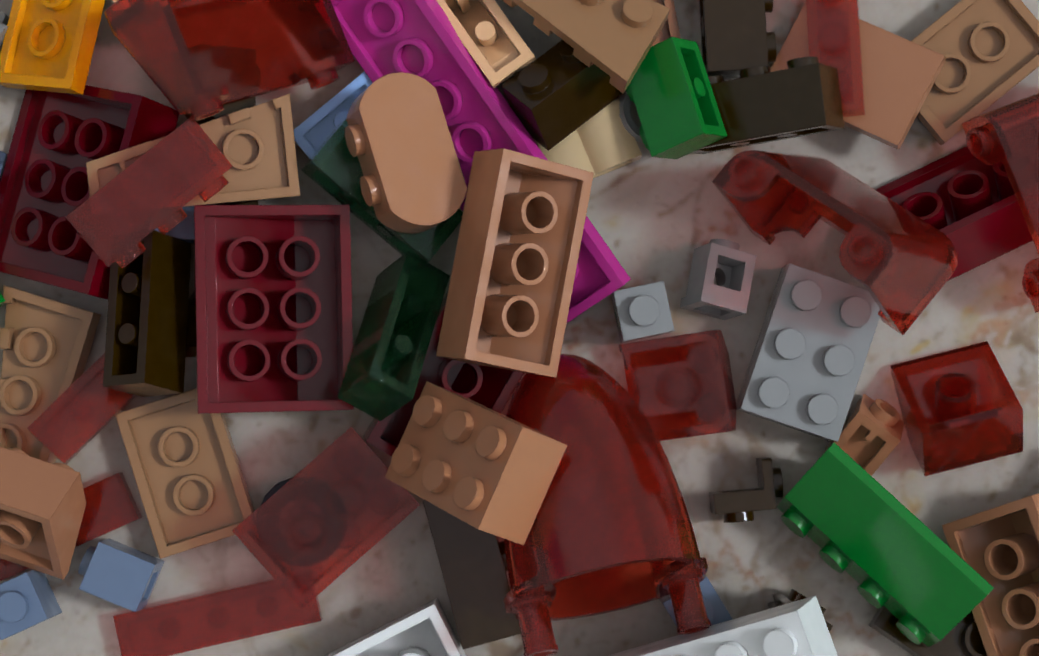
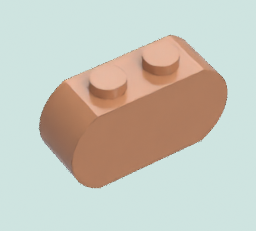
M398 72L380 77L352 103L346 119L348 124L345 127L346 144L353 157L358 156L364 175L360 178L361 192L366 204L369 207H374L377 219L388 228L401 233L413 234L424 232L447 220L460 208L467 192V186L436 88L427 80L410 73Z

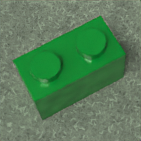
M670 37L652 46L626 89L627 95L635 104L641 122L640 136L642 142L650 151L651 156L679 159L727 137L697 42Z

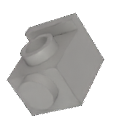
M711 239L710 243L695 248L686 297L681 298L680 308L722 320L746 314L757 255L740 251L738 243L725 239ZM715 275L717 277V285L713 284Z

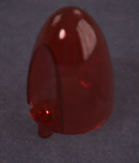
M561 353L556 378L526 373L514 391L505 416L566 444L567 448L525 544L521 545L504 539L511 589L504 597L506 613H514L516 619H518L525 651L524 656H551L559 651L558 645L555 642L551 621L576 619L614 612L641 605L670 595L678 634H692L708 629L711 623L708 620L700 582L704 580L703 576L708 571L706 558L700 557L693 527L671 465L659 439L642 410L613 376L597 364L579 355Z

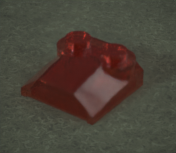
M710 330L619 345V350L623 355L634 437H632L633 445L736 430L737 407L730 358L721 330Z

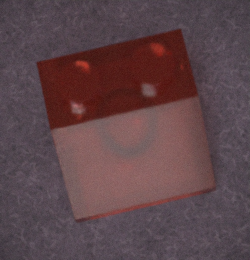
M987 341L891 365V375L908 440L924 476L1023 452V409Z

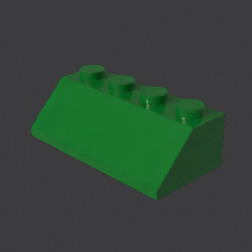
M833 443L777 505V508L783 513L781 516L783 523L799 537L803 538L807 535L821 548L819 551L821 558L835 571L842 573L845 570L860 584L857 587L859 593L876 608L880 609L884 606L898 619L896 623L897 628L915 644L919 645L923 642L927 647H930L941 641L994 589L991 584L836 443Z

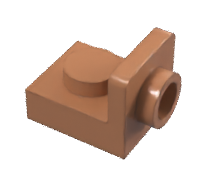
M863 394L857 401L855 412L844 424L839 441H830L825 447L824 453L833 443H836L872 476L901 441L904 422L900 419V414L892 405L882 399L874 401L869 396Z

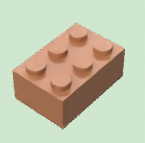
M426 381L422 393L414 405L411 418L400 443L392 455L390 466L384 478L478 530L524 545L567 445L469 398Z

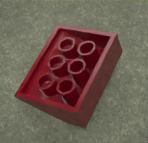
M85 85L83 95L26 90L0 182V272L108 300L112 235L148 230L152 210L91 216L86 162L173 134L180 111L141 95Z
M194 205L198 414L354 410L350 205Z

